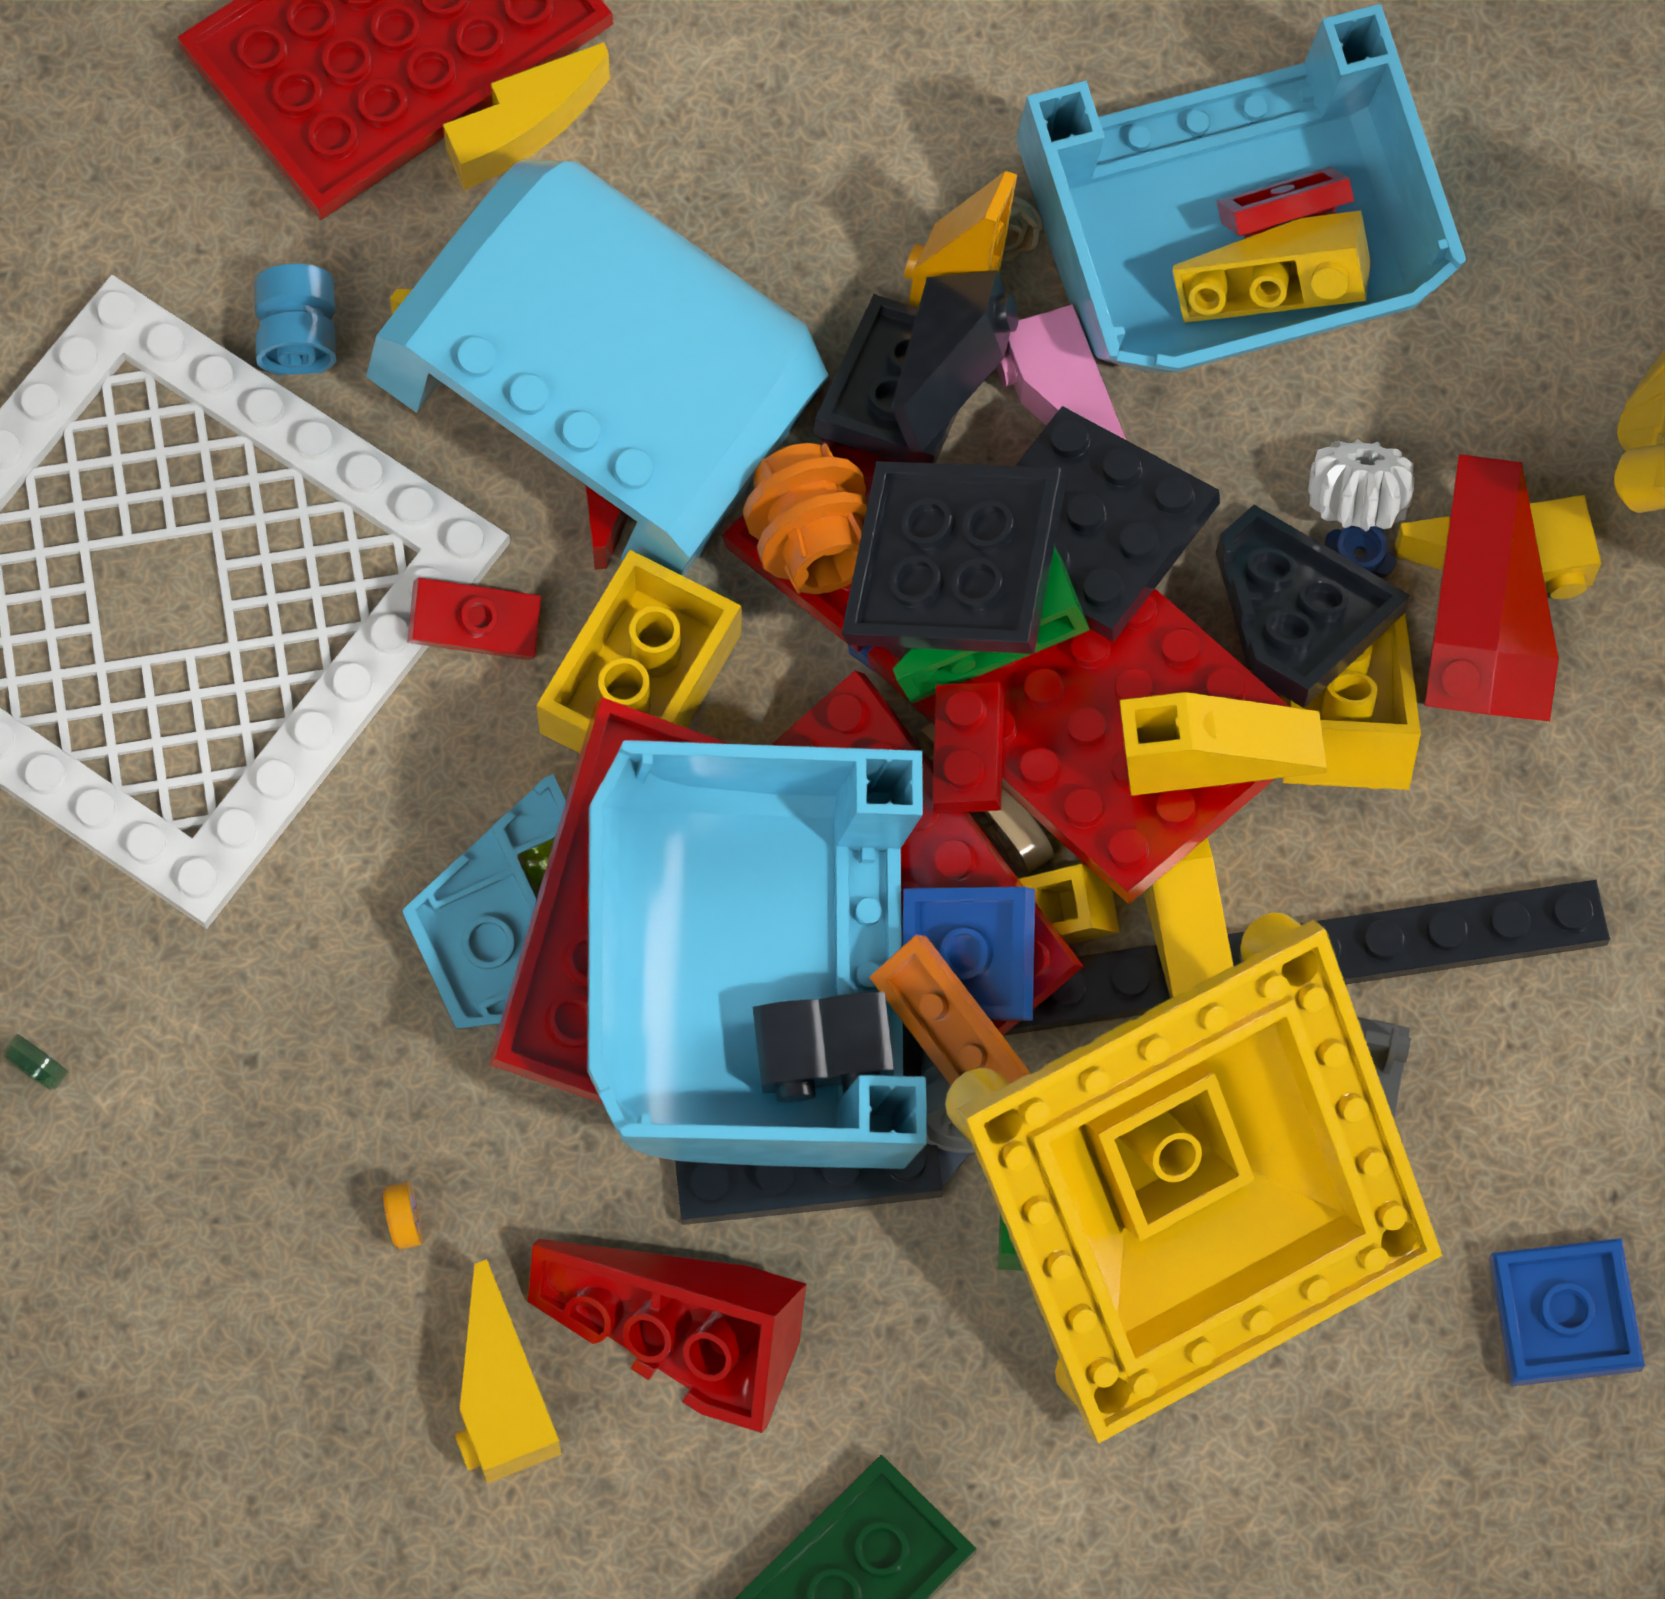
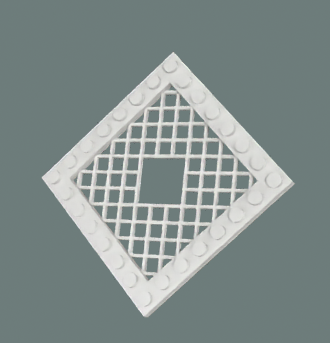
M111 275L0 408V511L25 481L29 502L28 510L0 514V525L31 520L35 546L34 550L0 555V648H3L7 677L0 679V690L8 689L11 715L0 708V788L207 929L429 647L407 643L413 581L419 577L477 586L510 544V537L486 519L114 275ZM125 360L141 370L114 375ZM155 380L189 403L159 408ZM146 381L150 410L115 415L111 386ZM102 389L106 416L75 421ZM204 412L239 436L208 441ZM195 413L199 442L164 447L160 419ZM151 420L155 449L121 454L117 425ZM108 427L112 456L77 461L73 432ZM64 435L68 463L37 467ZM253 445L289 469L257 473ZM244 446L249 475L214 480L210 451ZM201 453L205 482L170 487L166 458ZM157 460L161 489L126 494L122 465ZM113 467L117 496L83 501L79 472ZM70 473L73 503L39 508L35 479ZM303 478L338 500V502L307 506ZM294 479L298 508L263 513L259 484ZM250 486L255 515L220 520L216 491ZM207 492L211 522L176 527L172 498ZM163 499L167 529L132 534L128 505ZM119 506L123 536L88 541L84 512ZM353 511L389 535L357 539ZM344 512L348 541L313 546L309 517ZM75 513L79 542L44 548L40 519ZM300 519L305 548L270 553L265 524ZM256 526L261 555L226 560L222 531ZM212 532L229 643L105 662L90 552ZM403 544L418 553L408 567H406ZM394 545L399 574L364 580L359 550ZM350 552L355 581L320 587L315 557ZM80 553L84 583L50 588L46 558ZM306 559L311 588L276 594L271 564ZM36 560L40 590L5 595L2 565ZM262 566L267 595L232 600L227 571ZM392 586L369 615L365 590ZM357 592L361 622L326 627L321 597ZM86 593L90 623L55 629L51 599ZM313 599L317 629L282 634L277 604ZM42 600L46 630L11 636L7 606ZM268 606L273 636L238 641L233 611ZM92 634L96 664L61 669L57 639ZM354 634L333 662H331L328 638ZM319 639L323 669L288 675L284 645ZM47 641L51 671L16 676L12 646ZM275 646L279 676L244 682L239 652ZM230 653L235 684L199 689L195 659ZM186 661L190 691L155 696L151 666ZM142 668L146 698L111 703L107 673ZM97 675L101 705L66 710L62 680ZM53 682L57 712L21 717L18 687ZM316 682L295 710H293L290 686ZM281 687L285 718L250 723L246 693ZM236 694L241 725L205 730L201 700ZM192 701L196 732L161 737L157 707ZM147 709L152 739L116 745L112 714ZM103 716L107 746L72 752L68 721ZM58 723L62 749L29 727ZM278 730L255 759L252 734ZM242 735L247 766L211 772L207 741ZM198 743L202 773L167 779L163 748ZM153 750L157 780L122 786L118 755ZM109 757L112 783L79 761ZM240 778L217 807L213 782ZM204 784L208 815L173 820L168 790ZM159 791L163 818L131 796ZM201 827L193 838L181 831Z

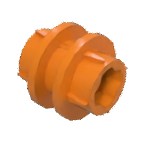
M813 443L794 444L762 459L752 477L755 489L748 496L742 512L749 533L759 540L757 549L764 569L775 577L790 579L797 594L801 592L810 594L828 593L852 583L869 500L864 496L866 487L859 467L848 459L833 457L825 443L822 446Z

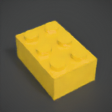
M629 550L536 705L539 733L580 754L594 705L601 697L687 728L742 635L741 605Z

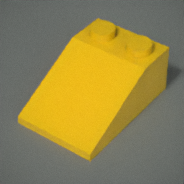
M1404 613L1305 708L1278 693V696L1290 707L1319 711L1327 773L1282 778L1283 783L1370 789H1410L1421 729L1406 615Z

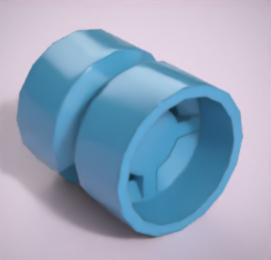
M282 264L260 272L254 280L256 317L260 320V327L256 332L257 365L264 371L275 375L322 373L332 368L337 361L335 323L331 321L335 315L333 275L325 269L306 264Z

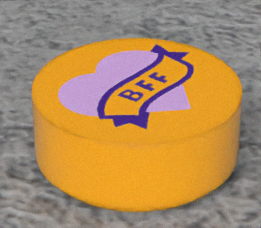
M410 1181L387 1185L383 1190V1202L389 1232L395 1248L398 1247L399 1250L423 1245V1234L417 1202Z

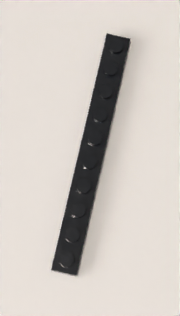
M1597 879L1316 921L1326 930L1345 985L1607 946L1610 941ZM1245 932L1227 934L1233 966L1243 963L1240 946ZM1157 945L1077 956L1084 967L1033 1010V1021H1020L1003 1036L1144 1015L1148 1010L1171 999Z

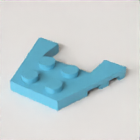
M554 774L543 778L522 800L500 818L478 841L457 858L402 910L403 916L456 1029L497 1025L501 1022L537 901L517 859V855L548 842L556 836L566 800Z

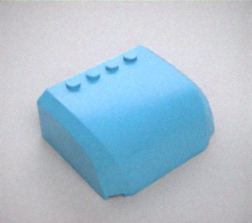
M1381 4L1323 18L1305 62L1299 65L1101 117L1097 115L1087 81L1029 95L1026 98L1016 136L1017 145L1069 304L1074 306L1091 352L1099 359L1144 373L1187 370L1413 309L1466 261ZM1329 166L1349 177L1354 201L1336 206V214L1361 211L1371 260L1366 301L1197 322H1183L1172 271L1173 265L1245 239L1243 235L1238 236L1221 224L1217 200ZM1290 220V221H1287V222H1284V223H1280V224H1278V225L1280 226V225L1286 224V223L1291 222V221H1294V220Z
M522 159L516 162L480 202L376 335L366 374L368 379L416 413L439 383L442 382L636 520L635 528L621 556L622 560H624L629 550H632L682 576L686 575L753 484L752 477L761 460L778 450L829 380V375L805 323L579 162Z
M624 740L589 806L587 1072L621 1140L630 1148L652 1157L686 1162L763 1166L904 1169L927 1144L926 1077L903 1076L902 1021L887 1001L886 1007L894 1076L859 1075L845 1094L842 1092V1085L815 1088L816 1097L813 1099L789 1103L777 1102L776 1093H762L752 1008L776 1002L822 999L853 993L879 992L869 977L902 948L901 847L923 815L922 751Z

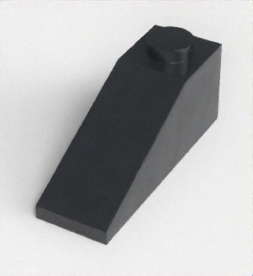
M997 270L926 278L892 404L893 413L910 453L922 452L1004 359L1010 332L1017 330L1019 317L1016 300L1012 294H1006Z

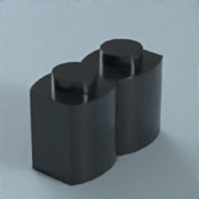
M885 992L853 993L822 999L784 1001L752 1007L762 1093H776L777 1102L789 1103L810 1100L816 1097L815 1088L842 1085V1092L845 1094L859 1075L894 1076Z

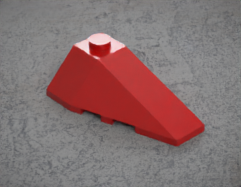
M1459 454L1424 706L1550 722L1559 657L1523 464L1517 461Z
M538 1239L532 1245L528 1303L592 1344L602 1342L607 1336L619 1343L636 1357L631 1369L647 1380L652 1378L657 1369L690 1389L682 1402L701 1415L763 1433L768 1427L800 1342L807 1283L747 1265Z

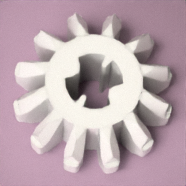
M1355 439L1353 443H1345L1339 440L1332 442L1330 447L1317 450L1315 462L1312 463L1308 486L1310 494L1309 506L1320 512L1322 519L1326 521H1339L1344 528L1357 526L1365 531H1368L1372 526L1382 529L1392 528L1393 523L1406 519L1408 508L1412 505L1415 477L1413 476L1414 463L1402 457V452L1398 449H1385L1381 447L1379 442L1368 444L1361 442L1359 439Z

